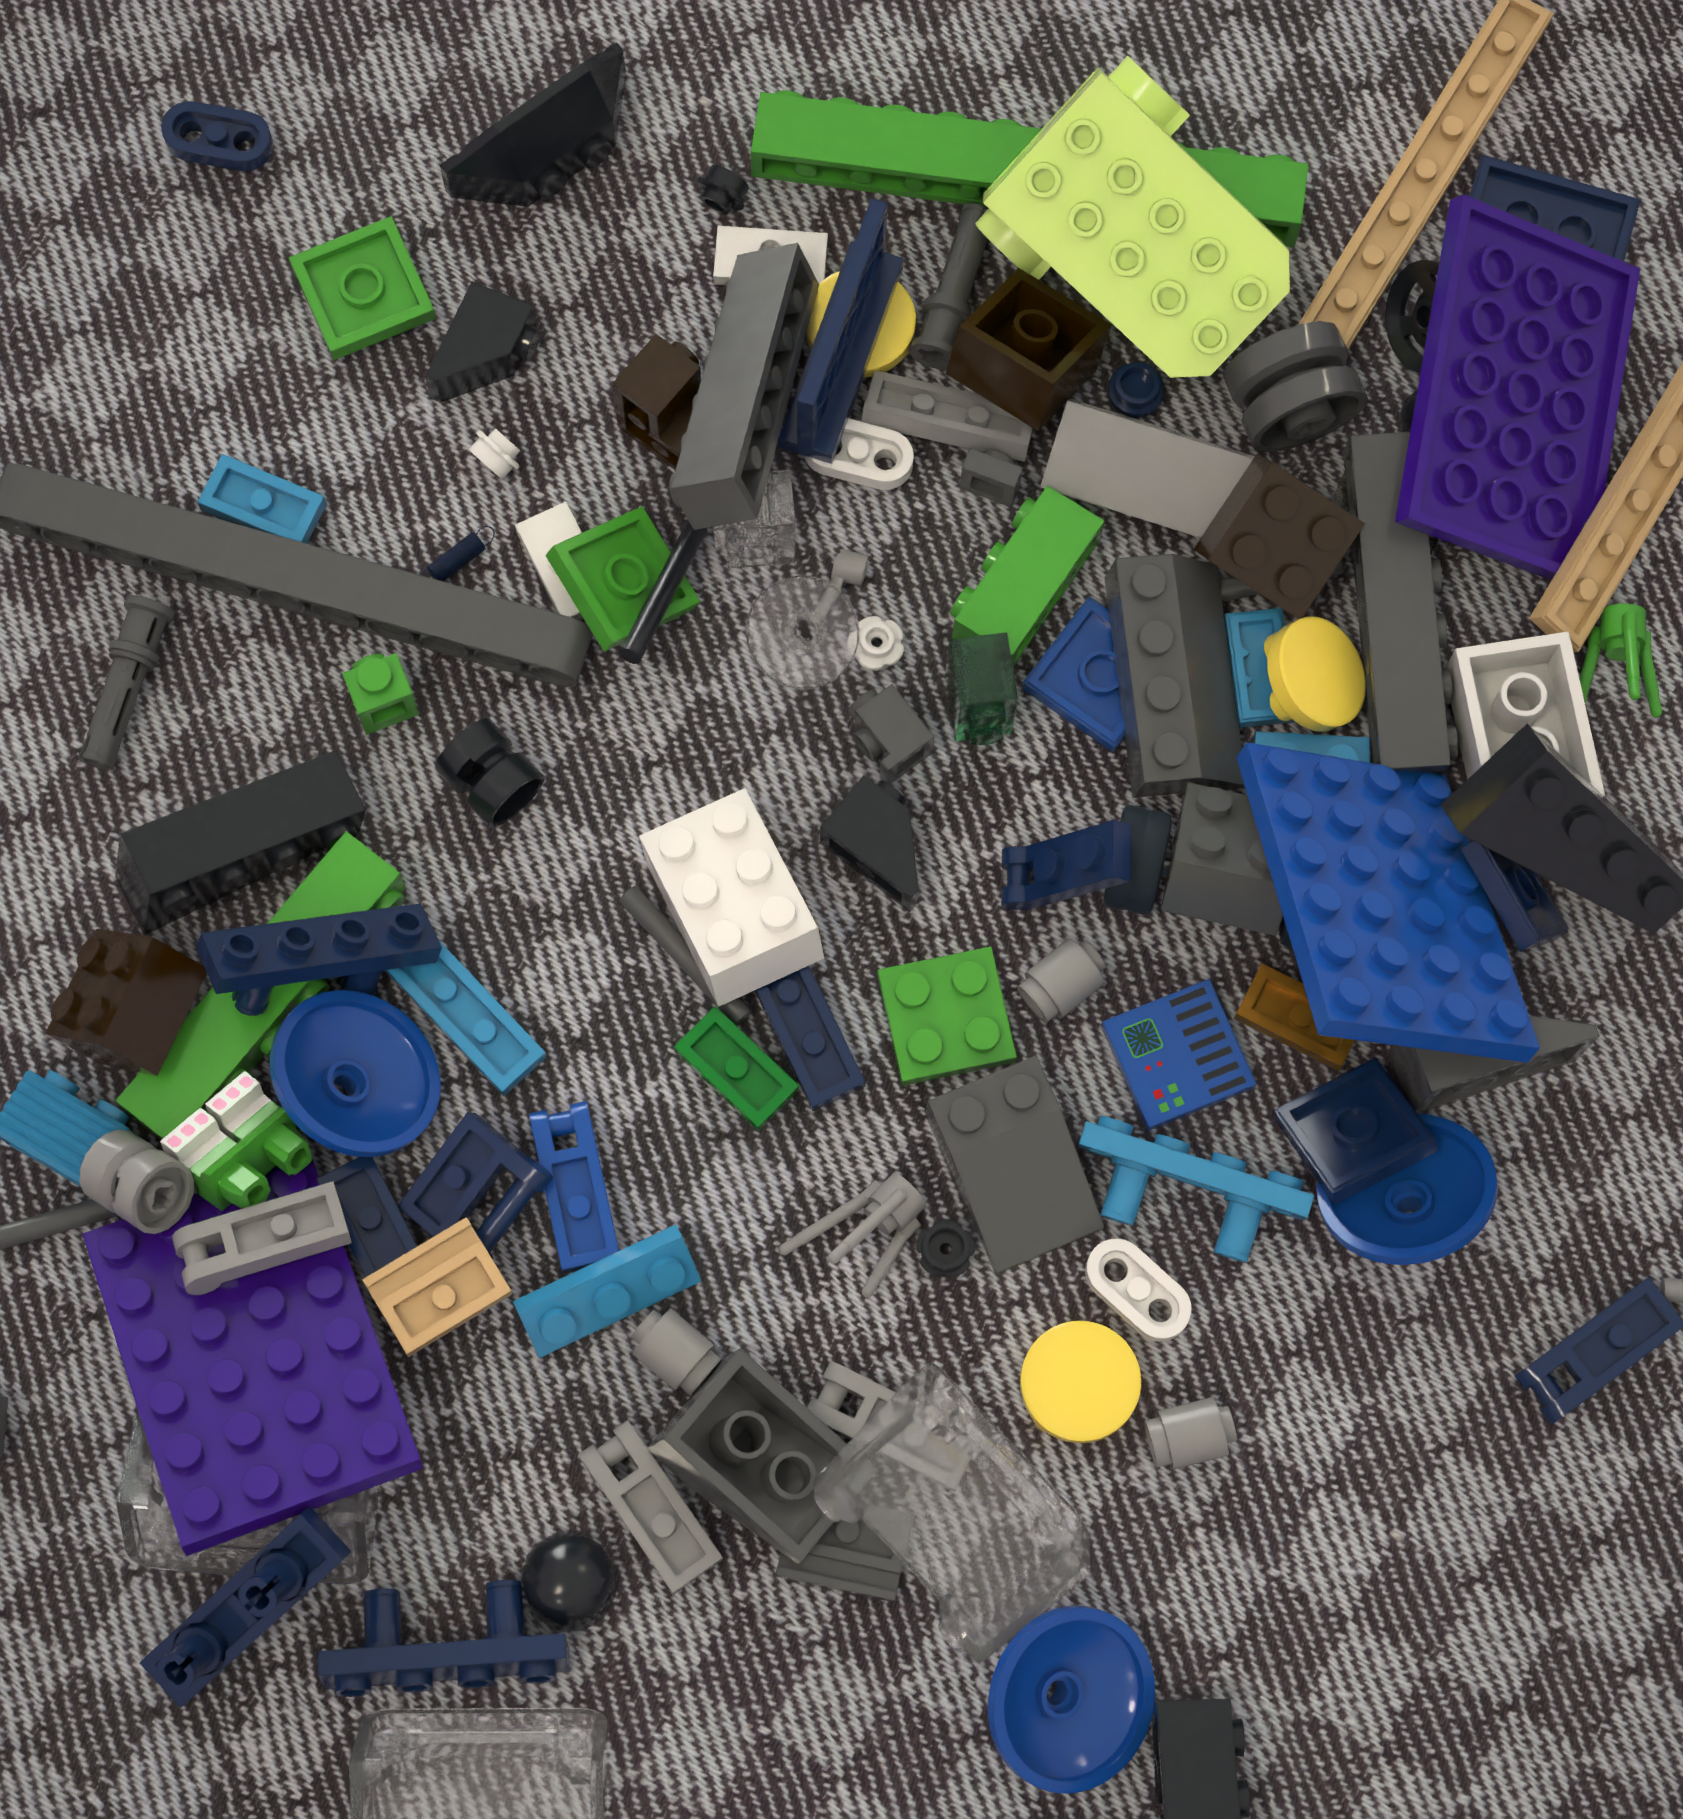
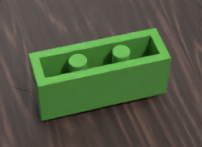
M1048 485L1037 501L1028 497L1013 519L1011 526L1017 530L1008 543L1004 545L998 541L985 558L981 571L986 574L975 590L967 586L955 601L950 611V615L955 618L952 638L1009 674L1100 542L1105 521Z

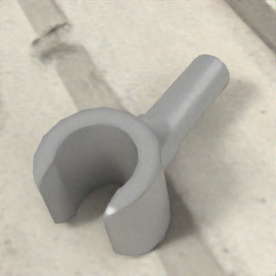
M846 550L836 556L831 580L810 617L812 620L821 625L823 624L841 594L844 582L862 587L868 567V557L866 555Z

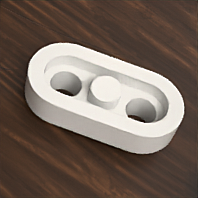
M849 418L839 443L841 451L835 455L832 464L804 456L807 464L820 474L880 490H890L904 484L911 475L914 459L912 445L901 433ZM880 458H889L893 460L895 466L889 470H882L875 465V462Z
M1109 1239L1098 1244L1093 1249L1085 1268L1089 1287L1140 1335L1152 1341L1163 1342L1177 1337L1184 1330L1191 1317V1302L1188 1294L1136 1245L1124 1239ZM1110 1262L1121 1264L1126 1272L1125 1278L1119 1282L1109 1280L1105 1276L1104 1266ZM1154 1302L1164 1303L1170 1311L1169 1319L1165 1322L1153 1320L1149 1315V1306Z

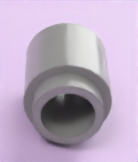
M1066 939L1025 972L1026 980L1017 986V990L1032 1012L1044 1023H1047L1055 1016L1060 1019L1104 985L1105 981L1101 971L1106 968V965L1098 952L1087 941H1083L1078 945L1073 940Z
M672 1308L663 1316L656 1310H652L631 1335V1338L639 1344L632 1354L676 1391L681 1387L690 1396L722 1360L711 1350L714 1344Z
M1213 1397L1157 1411L1156 1418L1144 1421L1148 1445L1156 1468L1170 1465L1172 1470L1225 1457L1229 1455L1228 1443L1237 1441L1235 1425L1229 1407L1218 1408Z

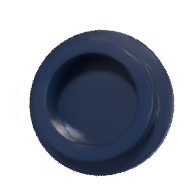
M1132 362L1119 367L1112 374L1108 385V397L1111 404L1118 412L1129 417H1144L1151 414L1159 407L1164 394V384L1159 373L1150 365L1142 362Z

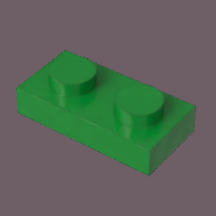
M716 1006L674 1046V1052L758 1132L799 1091V1085Z

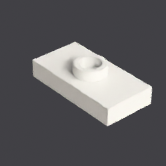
M718 226L713 274L714 285H726L727 281L730 280L737 255L793 243L799 244L820 284L825 279L828 233Z
M563 502L516 524L515 528L557 613L582 620L584 618L545 556L554 545L582 533L568 504Z

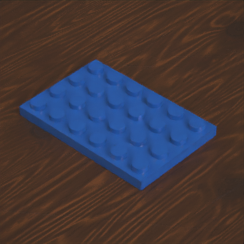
M1247 742L1236 759L1318 1035L1528 1063L1540 1049L1489 898L1461 850L1470 844L1468 837L1458 832L1441 805L1452 794L1447 776L1430 772L1394 771L1382 764Z

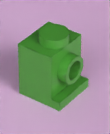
M397 653L386 657L383 654L366 656L355 662L352 670L342 673L366 735L419 715L413 693Z

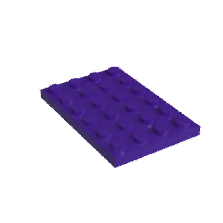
M1465 194L1450 200L1395 523L1549 580L1553 579L1605 492L1640 268Z
M313 1159L296 1175H288L277 1166L265 1175L271 1189L266 1201L319 1186L316 1180L319 1176ZM197 1193L193 1194L189 1208L181 1219L168 1230L160 1233H144L122 1219L82 1234L185 1556L300 1515L308 1506L316 1509L423 1469L420 1456L344 1246L223 1282L217 1289L207 1294H188L182 1278V1271L186 1267L183 1258H179L176 1255L172 1235L184 1226L241 1209L231 1203L226 1209L221 1211ZM224 1244L211 1247L208 1251L209 1258L226 1253Z

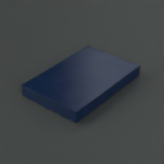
M1481 155L1469 194L1474 199L1623 262L1641 201L1638 198L1486 155Z

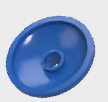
M348 990L320 993L297 1005L283 1020L274 1036L270 1051V1073L276 1095L291 1120L306 1135L319 1144L336 1152L351 1156H384L399 1151L412 1143L428 1127L438 1107L441 1091L439 1067L434 1052L417 1025L402 1011L385 1000L366 993ZM334 1084L343 1087L347 1096L339 1092Z
M1418 1114L1436 1138L1438 1151L1335 1205L1317 1181V1200L1323 1222L1332 1236L1345 1248L1361 1257L1379 1263L1393 1265L1420 1264L1452 1254L1468 1244L1480 1233L1490 1219L1497 1201L1498 1183L1495 1165L1489 1151L1479 1138L1465 1127L1451 1120L1434 1115ZM1409 1210H1417L1413 1213H1405Z
M1088 1606L1061 1607L1046 1612L1029 1622L1014 1636L1002 1653L993 1673L989 1689L988 1720L990 1732L995 1747L1005 1764L1018 1777L1029 1784L1048 1792L1062 1794L1090 1790L1114 1777L1135 1755L1144 1740L1151 1722L1155 1701V1680L1148 1652L1138 1635L1129 1625L1118 1617L1097 1608ZM1055 1681V1691L1053 1695L1047 1699L1048 1689L1050 1685Z

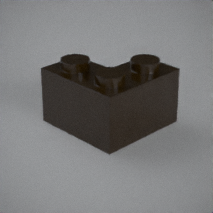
M655 334L612 383L618 428L674 470H676L681 452L682 436L687 432L693 411V398L698 393L701 383L699 360L691 350L677 341L669 344L659 335Z

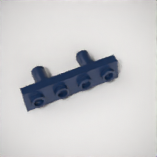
M421 903L203 932L200 935L196 949L215 993L232 992V1001H236L235 1007L240 1013L248 1016H257L267 1010L269 997L274 986L341 976V984L345 985L344 990L374 995L383 970L436 963L442 946Z
M308 1506L140 1662V1665L180 1708L183 1707L352 1551L323 1519Z
M496 1580L486 1584V1637L479 1640L409 1645L401 1643L399 1591L396 1589L380 1588L364 1592V1645L354 1649L318 1651V1677L326 1690L334 1689V1694L341 1697L365 1696L372 1692V1686L396 1685V1690L400 1692H424L433 1689V1682L458 1680V1686L482 1688L495 1684V1677L519 1676V1681L522 1683L539 1684L556 1680V1673L570 1672V1654L565 1633L534 1636L524 1634L522 1584L518 1580Z

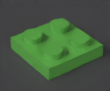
M392 216L288 257L333 361L436 319L434 308Z
M643 506L554 545L545 556L602 650L606 652L625 642L671 552ZM685 576L659 626L691 612L701 602Z
M991 946L877 970L878 982L902 1086L1016 1063V1051Z

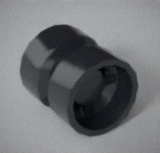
M483 718L465 728L446 746L436 761L435 769L457 793L468 792V805L490 828H495L519 813L535 797L545 779L544 775L523 753L511 754V740L490 718Z

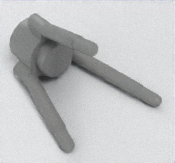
M893 1173L883 1184L874 1180L861 1194L781 1244L778 1251L781 1255H788L867 1206L864 1209L867 1218L828 1255V1261L831 1264L839 1262L876 1227L886 1235H890L896 1230V1234L862 1288V1295L868 1298L873 1295L906 1241L921 1227V1224L915 1217L927 1206L926 1202L910 1182L898 1173Z

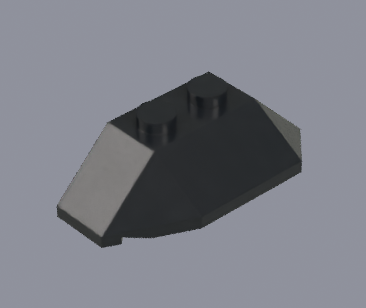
M615 43L604 52H600L584 61L469 142L462 152L451 156L440 165L444 188L449 196L456 199L529 207L540 198L549 199L558 194L565 187L568 179L583 168H594L601 164L610 155L612 148L616 146L626 81L624 50L621 46Z

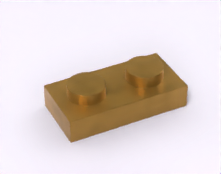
M1263 963L1259 967L1234 1017L1235 1020L1337 1071L1343 1066L1355 1041L1318 1035L1303 983Z

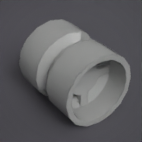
M118 1129L106 1133L95 1141L85 1154L80 1167L79 1183L83 1193L144 1233L157 1234L172 1227L189 1208L194 1194V1178L188 1167L162 1150H157L149 1142L127 1130Z

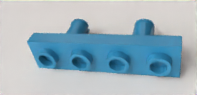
M1100 1116L1098 1124L1086 1121L1077 1148L1110 1158V1163L1115 1165L1100 1214L1104 1218L1133 1226L1149 1176L1156 1177V1174L1175 1179L1224 1195V1200L1229 1203L1214 1253L1244 1263L1248 1261L1263 1213L1269 1214L1270 1211H1274L1301 1221L1308 1218L1314 1195L1301 1191L1304 1183L1301 1179L1276 1171H1270L1267 1179L1245 1173L1247 1165L1245 1161L1213 1152L1211 1161L1188 1154L1190 1144L1161 1134H1156L1154 1143L1131 1136L1134 1126L1106 1116Z

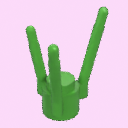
M1635 604L1609 605L1605 607L1600 615V626L1593 627L1588 636V648L1579 677L1584 702L1586 703L1600 650L1605 649L1607 658L1616 661H1626L1629 697L1632 700L1639 699L1641 694L1640 660L1650 713L1653 717L1658 718L1662 714V708L1651 654V632L1646 631V610Z

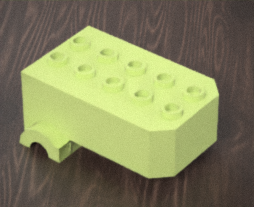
M1127 56L1109 77L1098 67L984 192L983 203L989 209L975 224L1010 261L1039 280L1052 267L1170 378L1211 376L1290 292L1289 250L1282 241L1171 137L1190 114Z

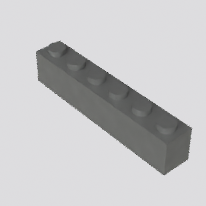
M798 243L737 255L731 278L726 283V296L720 317L715 321L714 338L709 355L704 360L703 376L698 393L693 398V411L687 432L682 436L680 456L675 473L671 475L669 484L674 504L678 508H682L694 530L758 518L819 283Z
M1410 432L1350 435L1343 451L1348 512L1365 523L1352 543L1362 663L1366 677L1365 696L1371 761L1374 764L1385 765L1394 771L1430 772L1443 775L1451 765L1450 760L1457 759L1458 736L1455 725H1447L1445 704L1452 702L1453 685L1451 672L1449 669L1442 670L1440 648H1446L1447 646L1446 618L1444 614H1436L1434 593H1440L1442 588L1441 564L1438 558L1431 559L1429 538L1435 537L1395 523Z

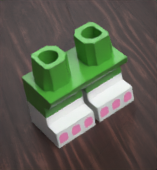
M246 1071L205 1103L208 1113L199 1108L160 1141L165 1153L180 1161L191 1170L194 1178V1192L221 1211L226 1209L231 1203L243 1209L265 1202L271 1191L265 1175L275 1166L288 1175H296L312 1161L308 1142L297 1130L295 1123L282 1106H277L264 1095L260 1083Z

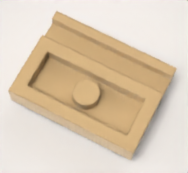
M467 1217L362 1279L408 1357L512 1295L510 1287Z

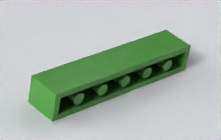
M346 831L267 924L401 906L405 899L402 892L406 887L400 872ZM330 978L274 986L269 997L267 1010L257 1016H248L240 1013L235 1007L236 1001H232V992L216 994L212 987L184 1020L158 1076L139 1072L115 1101L128 1115L159 1140H162L199 1108L208 1113L205 1103L244 1071L253 1077L250 1072L263 1056L266 1055L270 1058L274 1036L283 1020L304 1000L317 994L328 992L330 986L326 982Z

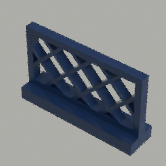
M871 198L855 243L851 242L778 438L779 448L829 464L833 463L903 270L904 258L885 252L888 203Z

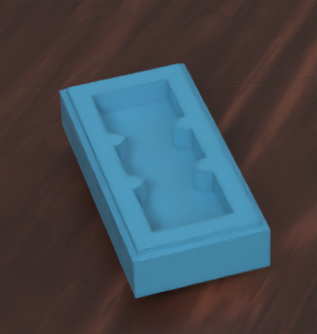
M1282 608L1226 613L1224 618L1239 728L1295 722L1293 719L1290 721L1280 720L1275 716L1270 706V695L1273 690L1268 676L1264 642L1268 636L1284 627Z

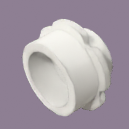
M496 428L489 436H486L481 430L476 432L479 438L469 450L502 480L513 467L518 470L519 464L513 459L520 450Z
M878 616L866 617L857 624V630L849 636L848 646L850 653L856 657L862 667L874 671L884 670L901 659L904 652V646L901 644L903 632L900 626L892 620L882 621ZM879 638L882 641V645L874 647L871 643L872 640Z

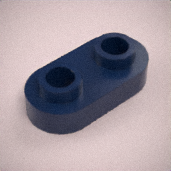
M185 101L171 107L162 120L161 131L167 148L175 157L181 160L238 171H251L264 165L273 151V140L267 123L262 117L253 112L195 101ZM191 131L201 133L200 137L195 141L184 140L185 135ZM244 141L255 143L248 151L237 149L238 145Z

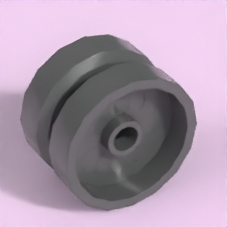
M1317 321L1299 324L1278 331L1240 352L1225 367L1223 378L1232 400L1239 407L1247 408L1241 421L1252 447L1257 451L1276 452L1313 442L1342 427L1365 408L1368 400L1367 394L1358 373L1352 367H1344L1349 352L1339 329L1334 323Z

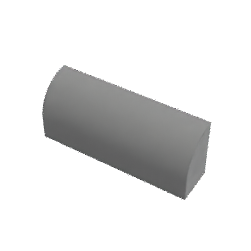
M1069 399L1066 402L1040 487L1045 489L1048 485L1063 495L1201 538L1255 456L1081 401ZM1275 463L1276 465L1284 469L1285 465Z

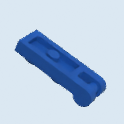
M587 1101L570 1104L569 1111L548 1115L547 1110L529 1113L539 1164L545 1167L554 1177L546 1187L545 1193L563 1274L578 1271L619 1251ZM572 1133L576 1134L577 1147L555 1151L554 1137Z

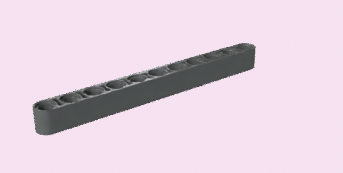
M8 463L5 465L0 479V528L7 532L562 687H574L577 685L593 636L586 623L569 616L30 466Z

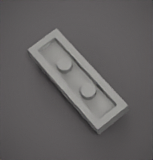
M874 371L861 422L932 441L967 449L972 448L980 452L995 450L1009 456L1011 459L1025 462L1034 429L979 394L881 371Z

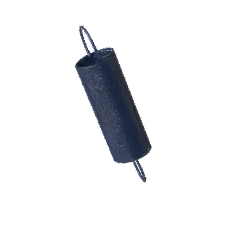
M484 526V527H482V528H480V529L478 530V532H479L481 529H483V528H485V527H489V528H491V529L493 530V533H494V534H493V538H494L495 532H494V529H493L492 527H490V526ZM471 532L428 565L420 575L427 570L433 579L444 582L485 551L486 548L477 534Z

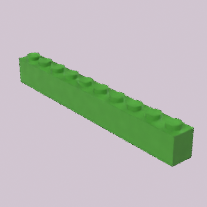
M788 90L775 93L760 92L751 148L752 177L964 205L978 204L987 207L983 203L984 192L1041 131V128L1022 126L1020 123L1010 119H997L992 122L967 119L964 115L956 112H942L938 115L913 112L908 107L902 105H887L883 108L859 105L851 99L841 97L832 98L829 101L804 98L801 94ZM1177 142L1282 241L1286 247H1295L1302 224L1309 163L1295 162L1292 158L1284 155H1269L1264 158L1240 155L1236 150L1224 147L1211 150L1187 148Z

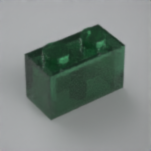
M1007 632L949 640L945 681L955 741L969 740L972 745H988L1001 741L1004 738L1003 735L1012 734L1018 702Z

